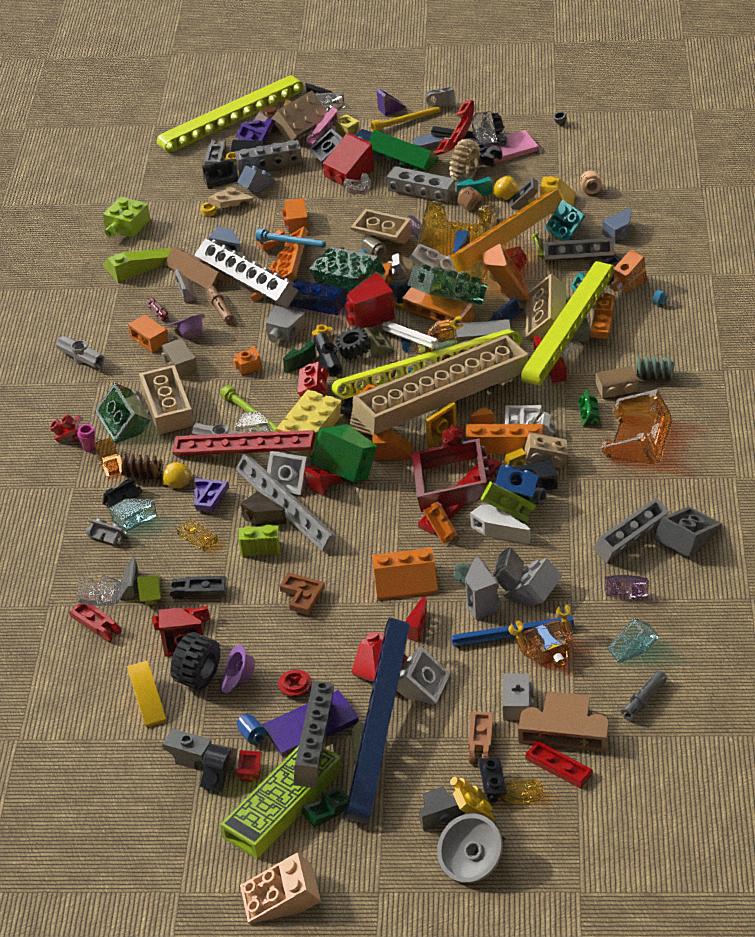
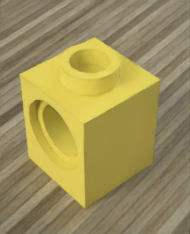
M346 114L335 120L336 132L342 138L347 133L355 135L360 130L359 121Z

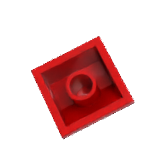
M183 609L159 610V630L164 656H173L177 645L188 633L195 632L203 635L201 620Z

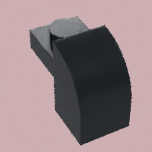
M211 744L202 761L204 769L200 787L223 792L227 771L234 769L238 749Z

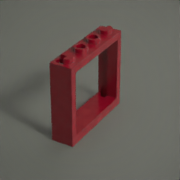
M479 438L412 453L416 493L421 513L437 501L443 505L442 508L481 500V496L489 482H491L485 446H481ZM477 458L481 481L426 493L425 469Z

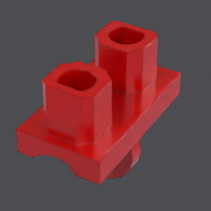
M66 414L61 419V422L58 419L54 420L50 426V430L56 434L54 440L60 442L70 438L72 441H78L77 432L83 417L79 415L73 418Z

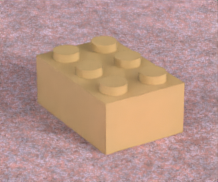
M311 90L279 109L271 119L275 120V125L287 141L297 140L314 130L316 125L324 119L328 111Z

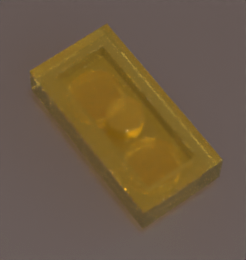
M191 518L176 528L179 536L202 551H206L218 542L216 534Z

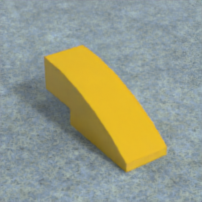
M148 661L127 666L145 727L167 722Z

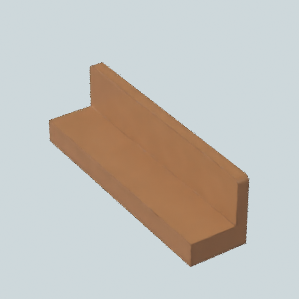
M174 246L165 261L166 266L175 271L176 269L180 270L187 278L206 289L209 286H214L217 279L226 282L228 278L221 271Z

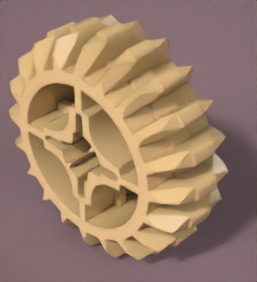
M462 139L455 146L449 170L451 178H454L458 183L472 179L475 176L481 155L479 153V144L473 140Z

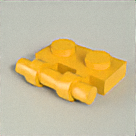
M453 777L450 784L455 787L456 791L453 795L459 809L467 814L483 815L494 822L492 806L485 800L486 794L482 792L481 788L469 785V782L463 778Z

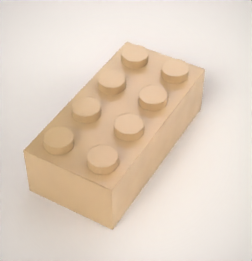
M175 365L139 373L142 391L158 435L194 426L192 410Z

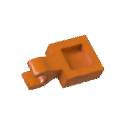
M279 229L273 234L284 235L285 232L283 229ZM255 238L256 244L263 251L277 246L278 242L285 243L274 240L258 242Z

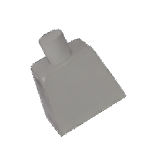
M277 305L273 307L266 321L268 339L273 343H276L278 339L287 342L291 341L306 327L304 312Z

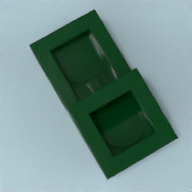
M308 341L300 350L293 348L283 357L284 372L290 373L298 370L316 358L315 342Z
M341 788L322 793L320 801L304 805L301 813L315 827L344 812L349 796Z

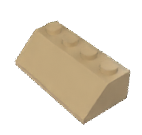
M550 274L529 291L531 299L526 302L527 339H533V336L543 339L566 306V285L553 274Z

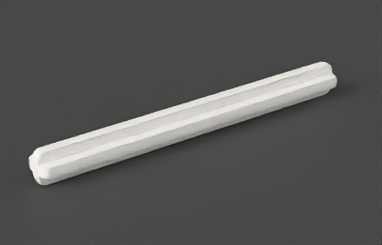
M389 321L382 324V329L391 334L431 349L439 346L437 344L438 339Z

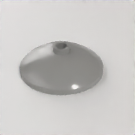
M480 814L459 816L445 827L439 838L437 846L439 864L450 878L458 882H478L489 876L497 867L502 856L503 840L498 827L487 817ZM479 849L478 854L474 856V851Z

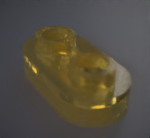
M536 779L505 780L507 794H500L499 798L506 803L536 802L543 796V785Z

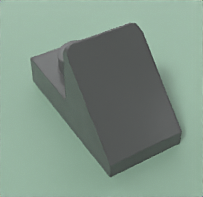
M532 178L510 198L512 209H522L536 200L534 197L538 192V181Z

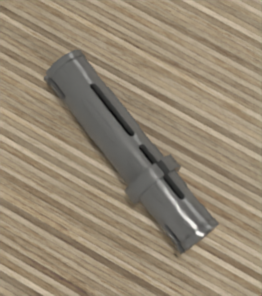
M657 670L640 691L632 695L630 702L621 710V714H624L623 717L625 719L632 720L641 709L643 710L647 706L648 700L666 682L667 676L664 677L666 675L664 672Z

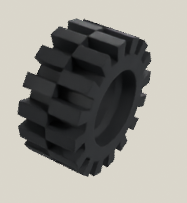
M353 327L352 330L348 328L347 332L343 331L342 335L339 334V339H336L337 347L342 357L344 356L346 359H352V357L356 359L358 355L360 357L363 356L362 353H367V349H370L371 345L367 332L364 328L361 329V327L357 329Z

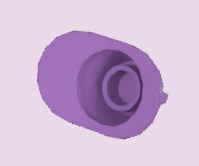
M205 314L193 315L182 321L167 324L166 327H177L182 337L192 339L203 333L202 319L205 317Z
M242 645L235 646L228 656L226 669L221 681L223 693L231 692L237 684L248 682L254 672L255 659L246 653Z

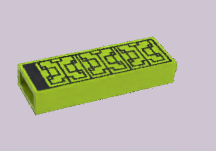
M297 747L220 824L223 839L258 859L302 814V807L312 803L342 773L341 757L337 753L330 752L324 748L316 788L294 786Z

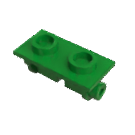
M586 389L578 401L582 427H585L587 422L597 425L600 421L599 411H597L598 400L594 395H589V390Z

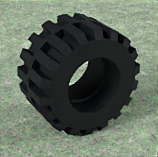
M195 632L184 636L177 645L171 661L170 672L173 681L195 690L205 688L214 677L221 656L219 642Z

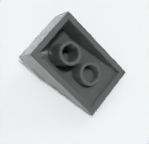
M688 506L662 517L654 539L659 541L662 546L677 550L678 554L689 557L697 553L722 527L723 523Z

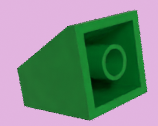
M348 424L319 429L311 463L353 482L367 480L377 445Z

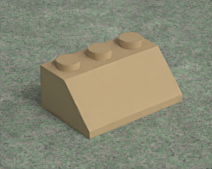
M365 209L351 226V230L360 235L374 236L378 239L403 245L412 236L411 219Z

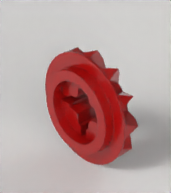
M303 670L287 671L278 680L279 690H281L283 695L288 694L290 698L293 695L300 697L302 693L307 694L308 689L312 686L310 675ZM291 683H294V684L299 683V686H296V685L291 686Z

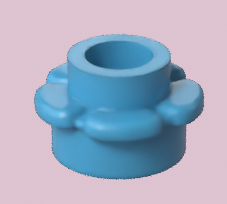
M658 289L653 296L652 302L657 304V306H660V304L664 305L668 298L666 291Z

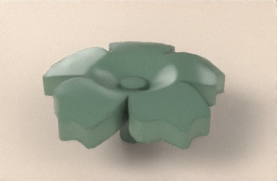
M457 563L453 567L456 570L453 578L455 581L460 580V583L466 586L465 578L471 567L470 564Z

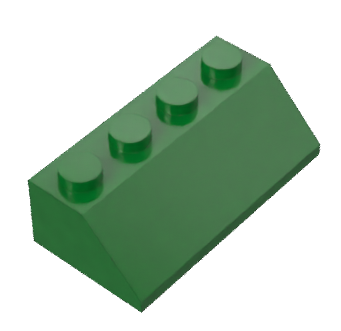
M373 130L369 140L372 143L373 155H384L385 159L391 162L395 159L402 166H413L415 171L428 172L439 159L430 150L377 130Z

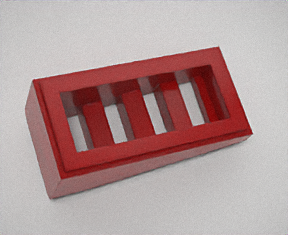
M424 596L421 597L404 621L410 623L407 639L418 642L427 615V598Z

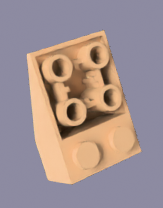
M298 852L240 885L249 924L302 913L321 902L313 866Z

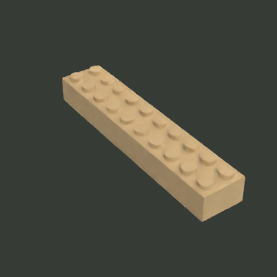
M507 335L353 396V415L375 435L522 374L523 368L528 362V353Z

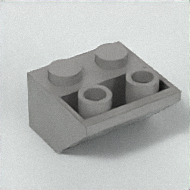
M477 557L474 559L465 578L467 608L475 620L498 612V603L500 601L497 594V588H499L497 578L495 576L492 577L487 564H483L480 558Z
M548 558L541 561L535 560L529 566H523L520 582L511 591H505L503 596L515 602L533 607L546 600L563 575Z

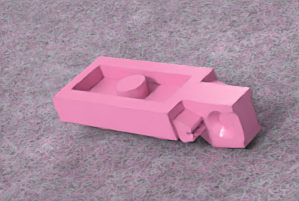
M332 107L325 114L324 119L316 125L313 133L308 135L306 139L307 144L313 146L331 128L333 129L335 120L339 119L337 109Z

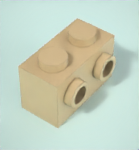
M530 432L524 446L526 462L534 463L552 460L554 467L562 469L568 455L566 439Z

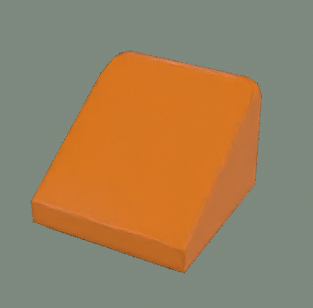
M483 407L471 414V424H494V413L488 408Z

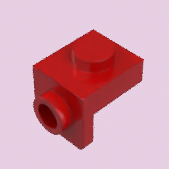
M239 751L238 769H235V774L241 781L253 782L254 779H260L263 753L261 751Z

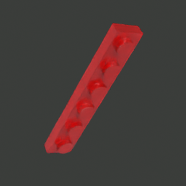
M487 456L490 477L492 478L495 475V470L500 468L501 462ZM478 464L455 486L481 481ZM466 503L443 508L449 520ZM425 515L418 522V528L435 535L436 532Z

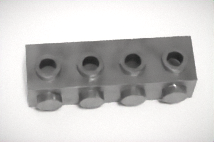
M289 140L283 143H273L267 146H257L256 148L235 151L237 169L240 176L246 165L251 168L254 165L262 171L302 165L301 148L298 140Z

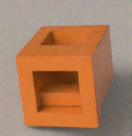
M254 345L250 346V350L234 354L233 366L235 370H239L241 375L262 369L260 354Z

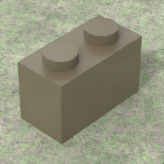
M182 338L162 345L163 353H161L163 362L167 363L168 366L175 365L179 378L197 372L196 359Z

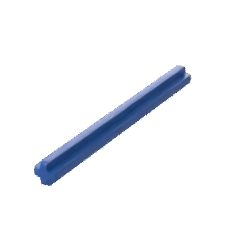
M567 616L569 628H573L574 619L572 616ZM555 618L523 623L524 627L521 633L523 636L536 634V631L530 633L531 629L535 630L534 628L544 624L549 625L550 631L563 630L564 627L562 619ZM509 626L455 634L451 636V642L454 647L513 638L516 635L510 634Z

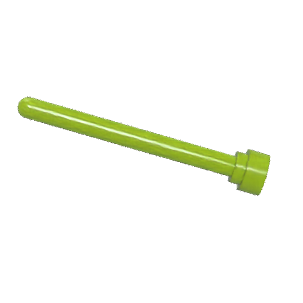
M226 385L223 387L220 393L223 399L233 401L270 431L276 432L277 426L237 396L236 390L232 386Z

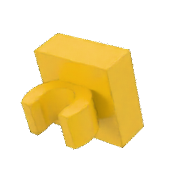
M520 448L506 454L503 466L527 464L524 460L526 453Z

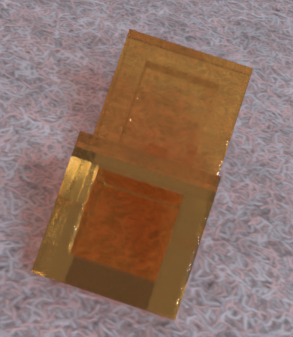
M112 437L94 442L98 460L105 476L108 477L121 473L122 462L119 453L117 454Z

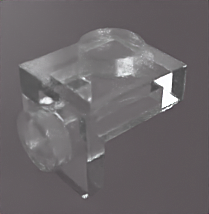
M363 173L360 181L345 178L343 185L348 193L352 195H366L371 186V180L366 173Z

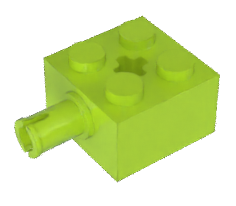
M119 197L103 213L104 233L108 238H113L116 233L134 238L151 220L148 204L126 197Z

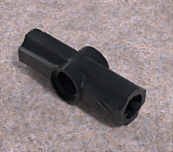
M320 332L313 339L319 353L318 362L326 368L330 377H336L343 370L337 357L338 347L331 343L326 333Z

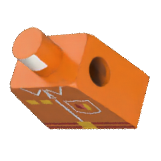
M630 250L614 267V281L610 284L613 291L618 292L621 289L630 293L647 281L644 256Z

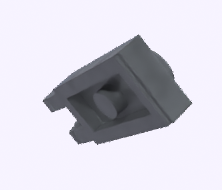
M212 139L206 153L204 165L223 160L226 139H222L220 144H217L216 139Z

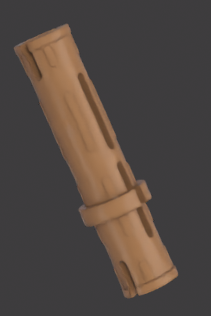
M215 286L207 287L206 293L210 297L211 304L216 307L224 322L231 324L235 317L225 304L224 297L217 291Z

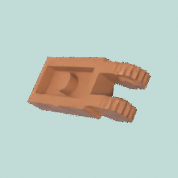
M471 712L468 743L469 764H474L476 760L475 750H482V758H489L492 741L493 712Z

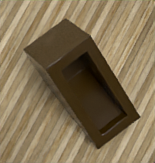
M258 491L241 503L242 517L255 526L286 523L285 508Z

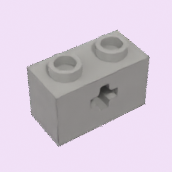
M503 673V720H520L521 712L524 709L534 707L533 699H529V695H534V682H529V673Z

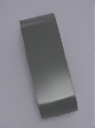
M511 547L506 548L500 553L493 572V577L497 578L499 585L506 592L511 591L518 585L524 561Z

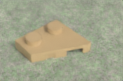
M232 187L208 197V203L219 208L240 206V202L243 201L253 204L254 197L239 192Z

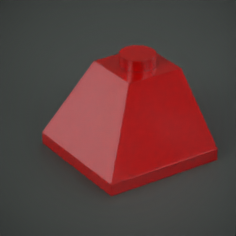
M372 632L359 643L351 671L354 676L374 681L384 634ZM405 654L403 656L402 664L408 659V657Z

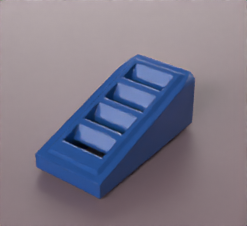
M457 230L453 254L470 243L469 231Z

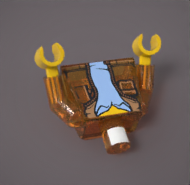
M457 316L453 321L451 319L437 321L424 334L438 339L437 344L439 346L431 349L416 343V353H429L457 344L456 329L462 328L464 324L458 325L456 320H461L462 317ZM446 354L442 357V361L447 359Z
M568 605L565 606V614L560 612L559 606L556 610V614L562 619V622L557 619L522 633L524 625L521 621L518 620L516 622L518 630L514 628L513 624L509 626L508 630L510 634L516 635L517 638L515 640L523 656L536 661L540 666L553 663L556 668H561L566 664L568 650L572 647L573 641L571 621L567 618L570 613Z

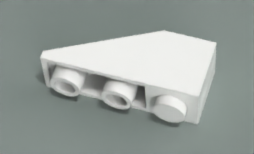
M484 502L470 513L471 527L482 535L524 544L530 543V528L504 511Z

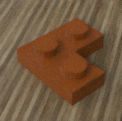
M288 572L279 587L280 592L295 595L289 604L291 611L309 615L325 589V582Z

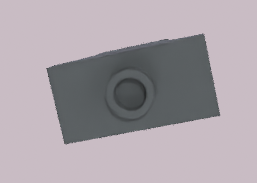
M172 728L162 745L163 750L168 751L174 757L175 764L195 769L198 763L203 761L204 755L212 741L205 737Z
M444 786L423 793L424 807L419 810L420 825L423 831L448 824L455 818L465 815V812L459 809L454 796L449 795Z

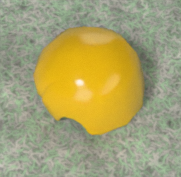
M510 176L502 177L496 181L493 193L499 200L501 199L500 197L507 200L518 191L519 184Z
M179 462L167 465L162 473L163 486L167 484L172 490L187 486L191 480L190 469Z

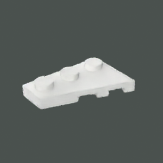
M422 244L416 247L409 258L450 288L455 285L462 272H457L450 255L448 257L439 254L437 250Z

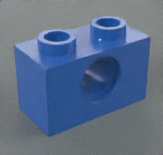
M500 465L495 484L526 500L532 501L538 475L528 470H516L510 465ZM518 480L521 484L514 485L511 481Z

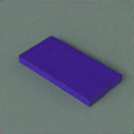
M339 690L334 692L326 737L357 724L359 721V717ZM308 704L262 724L266 729V734L282 757L291 754L299 746Z

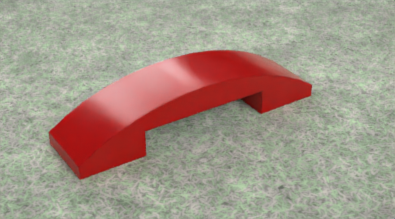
M473 100L463 102L456 114L461 118L450 139L441 141L434 154L441 155L451 151L464 138L473 118Z

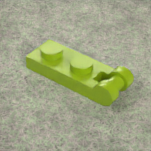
M489 482L480 498L482 501L524 522H528L530 512L534 511L537 506L533 502L492 482ZM521 506H525L522 512H519Z

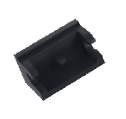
M233 158L202 165L203 180L208 189L238 181L237 168L234 166Z

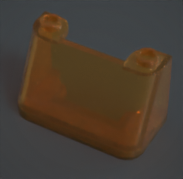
M658 389L617 399L613 413L620 423L614 442L611 439L604 440L601 446L602 453L611 459L645 464L659 463L671 427L672 417Z

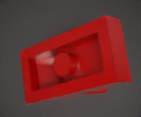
M323 468L305 469L309 488L322 496L325 495L328 484L340 483L342 479L341 476Z

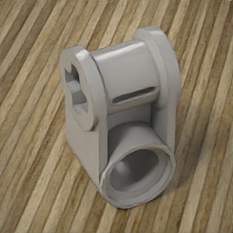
M453 87L429 90L425 95L426 102L430 107L452 106L456 104Z

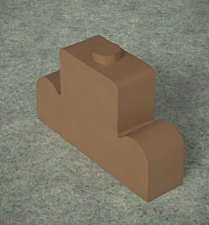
M547 692L543 712L534 707L526 708L521 712L518 726V743L535 744L538 740L547 746L606 752L608 719L601 714L589 716L590 697L588 695Z

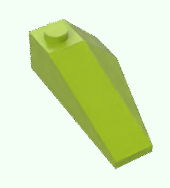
M171 248L122 252L107 258L103 266L119 283L164 265Z

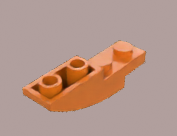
M602 293L599 296L594 308L590 338L608 339L610 337L616 295Z

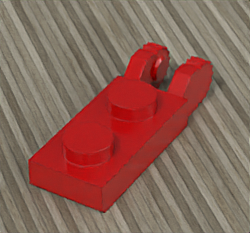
M83 600L69 611L70 617L97 635L99 634L107 642L113 639L111 633L106 630L107 627L117 635L122 632L118 623L86 600Z

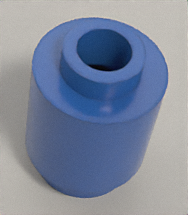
M244 714L237 720V729L249 744L256 745L264 740L266 729L253 715Z

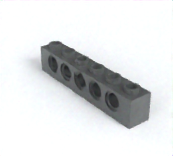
M313 681L295 761L294 786L316 788L333 706V683Z

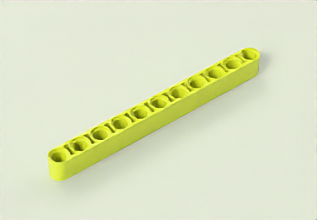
M292 75L287 76L160 134L157 138V144L165 151L173 152L254 115L267 107H271L301 93L304 84Z
M598 261L593 264L524 366L521 374L522 382L538 386L543 383L611 280L614 272L613 265Z
M502 330L338 379L333 383L332 391L340 398H350L358 395L367 384L378 387L423 369L428 359H430V365L442 361V357L445 354L447 358L459 354V351L462 349L465 352L479 344H485L505 335L510 337L513 334V341L519 346L522 337L513 330ZM413 364V370L409 373L408 367ZM396 369L395 377L391 378V372ZM379 374V381L374 383V377ZM362 380V386L357 388V382ZM345 385V391L340 393V387Z

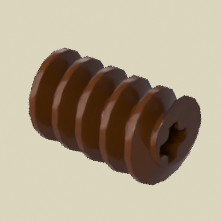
M124 454L121 463L122 476L125 475L127 478L131 476L133 478L140 477L142 479H145L147 476L148 479L154 477L158 480L161 478L163 471L162 459L158 461L157 456L154 455L152 461H150V456L146 455L145 460H143L142 455H139L136 460L135 454H132L131 458L128 459V455Z

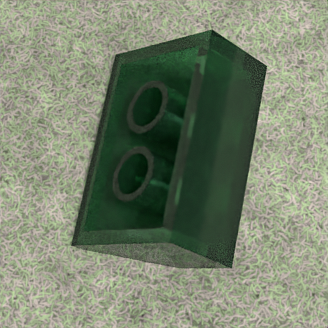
M117 383L113 384L95 409V413L115 443L141 435L151 422L150 417L133 391Z

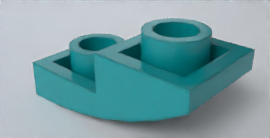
M489 177L475 182L472 179L456 183L457 198L459 191L466 187L474 188L482 196L492 194V180Z

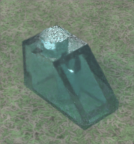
M124 499L109 508L112 522L122 526L125 533L157 516L155 502L152 499Z
M633 618L607 649L617 662L622 663L646 653L658 640L659 636L649 623Z

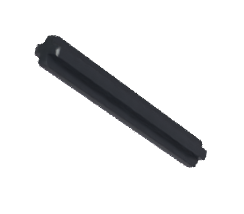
M433 126L431 128V135L450 138L455 129ZM467 131L463 138L464 140L466 137H469L481 143L506 146L508 142L506 136Z

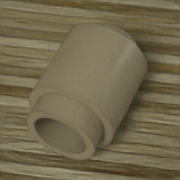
M368 236L363 240L362 249L366 250L372 257L382 258L385 255V245L374 236Z

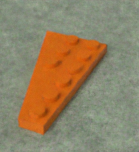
M302 227L290 236L306 238L308 231L305 227ZM286 242L284 244L285 249L277 255L278 261H274L269 270L273 272L272 274L275 272L282 276V280L287 278L293 282L296 279L304 245ZM256 292L252 294L251 299L256 302L263 298L264 295Z

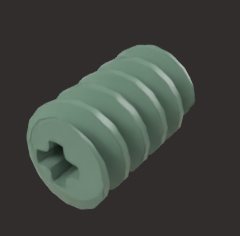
M638 355L637 374L640 375L641 379H643L645 374H647L648 379H651L652 374H654L655 379H658L660 374L663 379H666L667 374H669L670 379L673 380L674 360L672 362L670 356H668L666 361H664L663 357L660 356L659 360L656 361L655 356H652L651 361H649L648 356H645L642 361L640 355Z

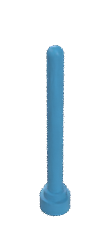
M262 228L257 229L255 234L258 242L274 240L321 248L326 246L325 241L273 234L267 229Z

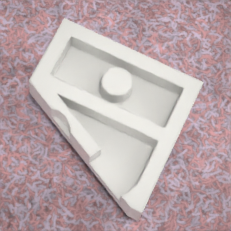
M505 405V424H533L542 413V406Z

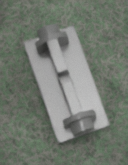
M88 518V521L91 523V526L86 529L88 537L101 541L105 534L103 541L116 546L122 544V536L128 538L122 526L118 524L109 525L104 520L98 518L96 520Z

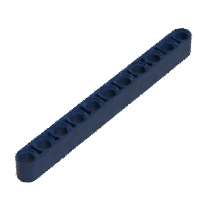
M391 617L388 618L384 630L345 811L346 819L366 825L372 811L410 623Z

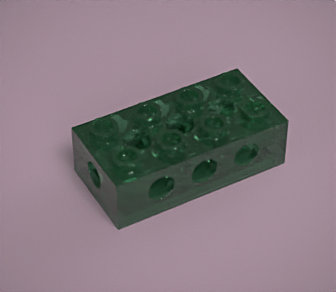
M334 247L328 248L309 268L318 285L347 291L354 290L374 273L378 272L382 277L386 272L377 255Z
M421 264V266L413 265L408 286L429 295L480 305L483 303L488 284L481 282V278L474 276L471 278V274L465 272L458 274L457 271L451 269L445 271L443 268L436 266L431 268V266Z

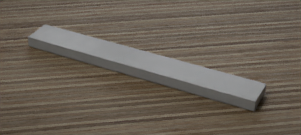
M243 454L236 471L256 490L284 507L286 518L322 552H328L336 535L250 455Z

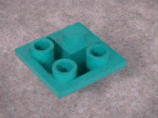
M562 200L544 229L561 241H569L586 215L573 205Z

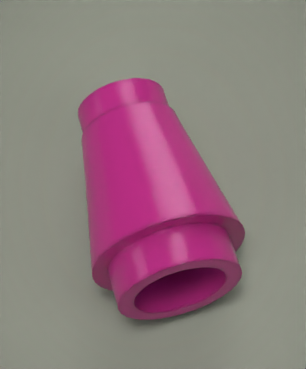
M89 424L80 426L77 435L85 452H92L95 449L96 430Z

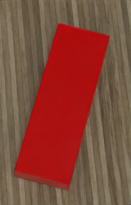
M538 740L525 754V760L580 789L593 775V769Z

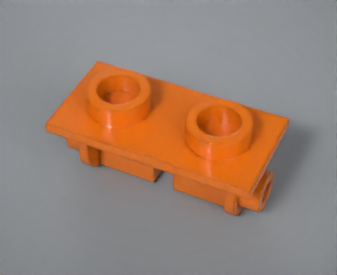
M437 501L423 511L442 544L458 538L459 535L457 534V529L453 527L442 508L443 505Z

